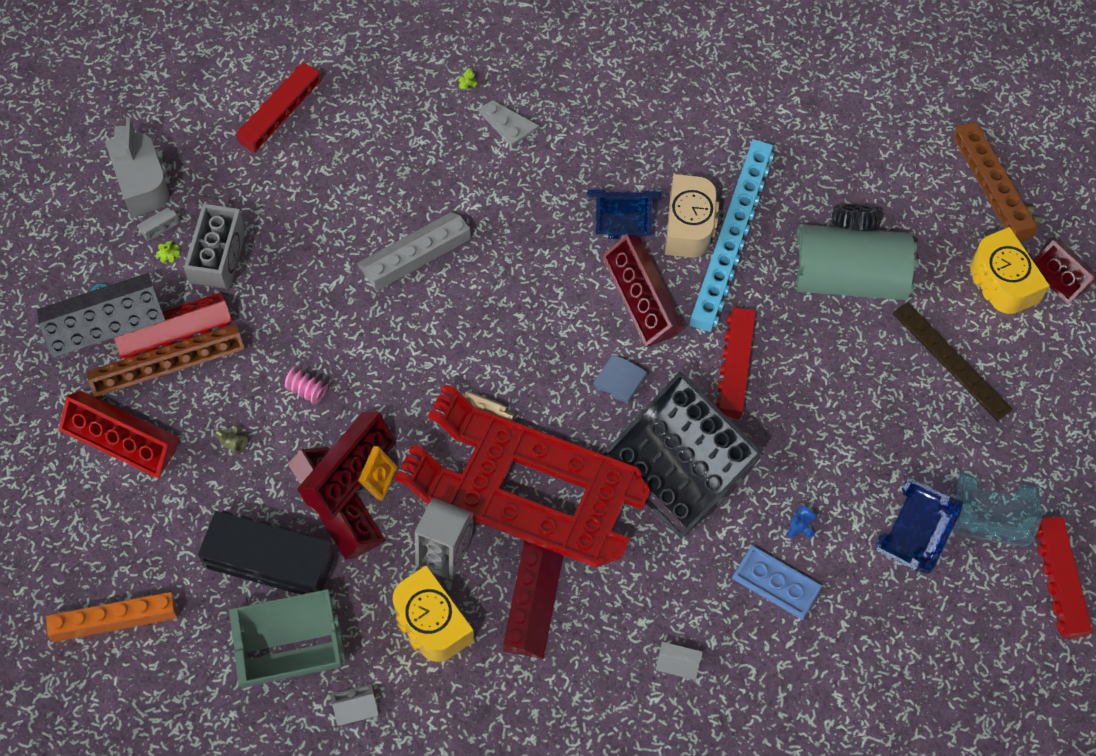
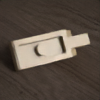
M470 391L465 392L464 397L474 407L511 421L514 420L515 414L506 411L507 407L503 404Z

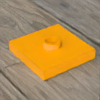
M373 446L358 481L376 499L383 501L398 466L380 447Z

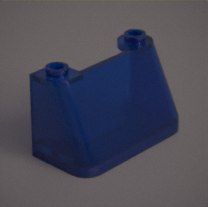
M909 477L902 486L903 496L906 497L903 507L891 532L878 537L875 550L915 571L929 574L936 566L963 508V502Z

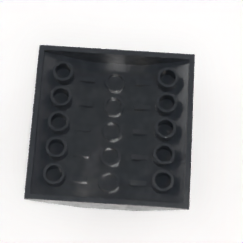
M679 371L602 455L607 456L613 451L622 462L639 468L644 483H647L652 493L674 514L686 529L681 533L648 498L646 503L682 539L723 503L742 483L764 453L682 371Z

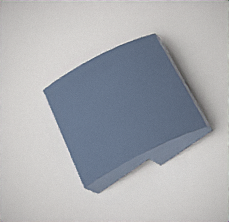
M612 355L593 382V385L600 390L611 393L615 399L629 403L648 374L637 365Z

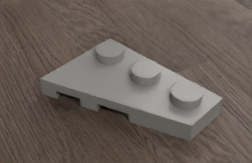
M493 100L479 108V113L511 147L539 129V125Z

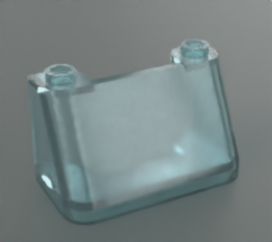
M960 473L957 481L953 528L957 534L1020 547H1026L1033 543L1042 521L1039 488L1023 486L1016 491L1015 496L977 489L978 483L974 476Z

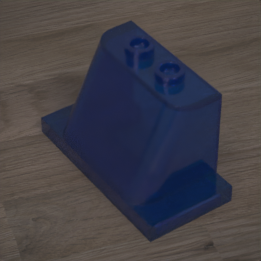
M587 190L586 200H595V235L608 236V239H619V236L627 234L640 237L651 236L652 202H659L661 200V192L643 191L642 193Z

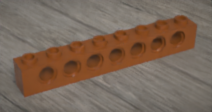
M977 122L956 126L954 139L1004 229L1010 227L1019 241L1032 239L1037 229V223L1030 216L1028 207L1023 204L1020 193L1015 190L1013 181L1008 178L1004 166H1001L998 156L993 152L990 142L986 140L982 128H979Z
M236 324L87 371V377L93 395L96 397L229 355L245 348Z

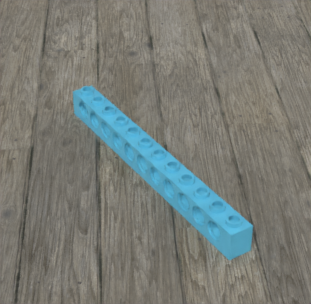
M752 139L689 326L711 332L713 327H717L720 318L717 316L718 311L722 312L725 303L722 298L723 295H728L730 288L727 285L728 280L732 281L735 270H732L733 265H738L740 259L738 251L743 250L745 244L743 236L748 235L750 225L747 224L749 220H753L755 210L752 209L753 206L758 205L760 196L757 194L758 191L762 192L765 181H762V179L768 176L770 167H767V164L773 161L775 153L772 152L773 145Z

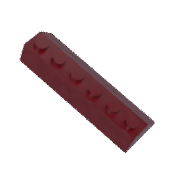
M629 234L625 235L606 251L602 258L645 347L675 337L685 327L641 238Z
M362 412L297 488L306 505L329 520H333L362 485L358 480L373 446L380 447L387 455L396 444L381 413Z
M329 447L300 449L288 463L300 485L330 451ZM356 492L333 520H329L318 513L345 560L358 558L386 542Z
M524 540L503 643V652L544 659L562 566V554Z

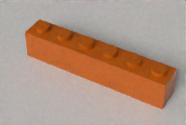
M172 592L48 615L46 616L47 634L53 642L177 619L178 617L176 600Z

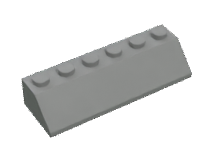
M450 212L358 262L357 265L375 291H378L470 240V228L460 215Z

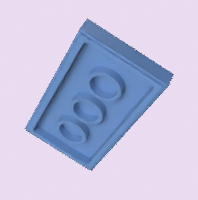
M751 545L732 576L733 580L802 620L822 588L821 584Z

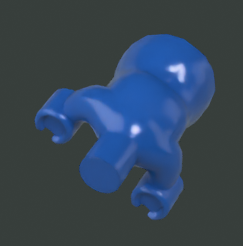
M801 505L798 512L791 518L790 530L786 535L793 539L798 532L804 533L808 538L812 539L815 532L807 526L817 518V515L809 508Z

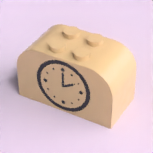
M673 174L665 255L694 258L707 252L711 238L715 237L719 202H716L715 186L708 179Z

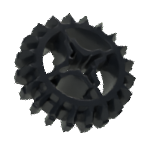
M841 204L833 208L831 219L836 227L871 231L880 227L882 216L881 211L873 206Z

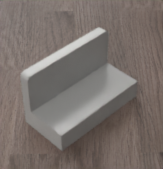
M126 118V126H115L114 161L133 160L135 129L131 118Z
M166 208L141 222L137 227L146 240L150 241L180 222L175 211Z
M662 642L656 670L696 680L703 652Z
M372 684L330 694L338 726L378 716Z

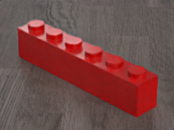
M304 62L299 67H296L293 73L282 82V85L272 92L270 98L261 104L257 112L252 114L248 121L237 130L238 143L256 153L321 82L320 72Z
M733 307L732 314L727 316L726 325H730L729 331L726 330L724 341L728 343L727 347H723L722 352L725 364L721 363L720 375H723V380H719L717 392H721L720 398H716L715 405L727 417L741 419L756 311Z
M1063 516L1040 518L1033 527V533L1035 538L1039 540L1038 553L1039 556H1043V573L1048 576L1049 580L1047 590L1053 597L1052 610L1058 617L1057 630L1059 633H1062L1063 639L1087 637L1093 631Z

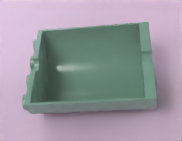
M328 589L229 609L237 678L240 688L341 668L342 664H345L340 624L337 614H333V609H336L334 596L330 597ZM332 635V642L248 659L247 652Z

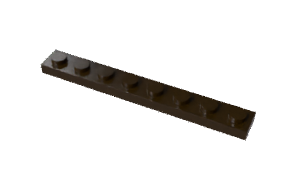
M908 302L893 312V315L997 422L1012 411V408Z

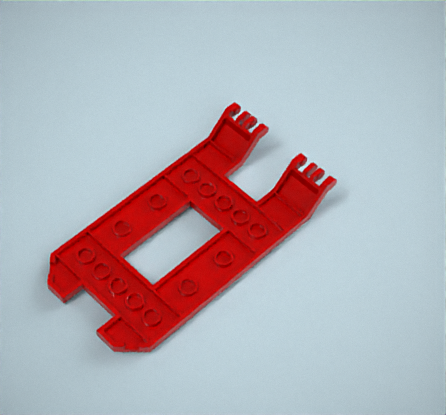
M449 385L442 387L441 392L444 395H438L437 401L433 404L436 410H430L428 418L438 422L455 440L473 446L475 449L463 473L459 474L443 468L424 448L412 445L409 450L410 454L419 457L421 460L419 461L412 456H406L401 469L411 473L412 477L399 471L395 476L398 482L405 484L425 503L429 504L433 498H437L472 512L473 521L590 566L597 568L623 558L630 538L615 533L612 530L624 503L641 510L645 506L650 489L647 483H644L639 468L478 409L455 387ZM516 462L585 488L574 516L501 490L500 488L512 463Z

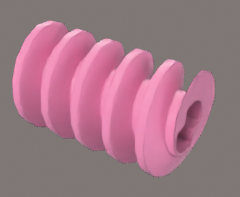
M297 366L292 367L285 380L286 389L292 390L295 394L298 393L300 397H304L308 401L311 400L313 404H318L327 393L328 384L322 387V380L316 384V377L309 380V373L303 377L304 370L301 369L296 373Z

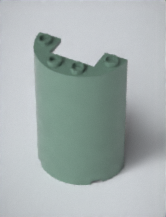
M798 225L799 269L796 278V292L908 300L909 294H913V271L917 268L918 260L914 258V253L917 251V242H914L911 233L883 230L858 231L831 226Z

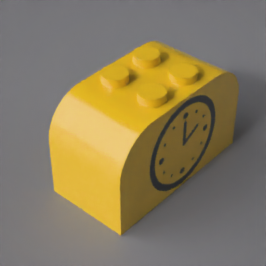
M1010 227L983 238L970 262V271L973 275L974 283L981 287L984 298L989 300L1002 313H1018L1040 303L1050 286Z
M424 566L396 586L393 593V604L398 622L397 626L403 634L407 632L408 641L413 649H419L425 658L434 662L446 661L474 642L473 629L427 566Z

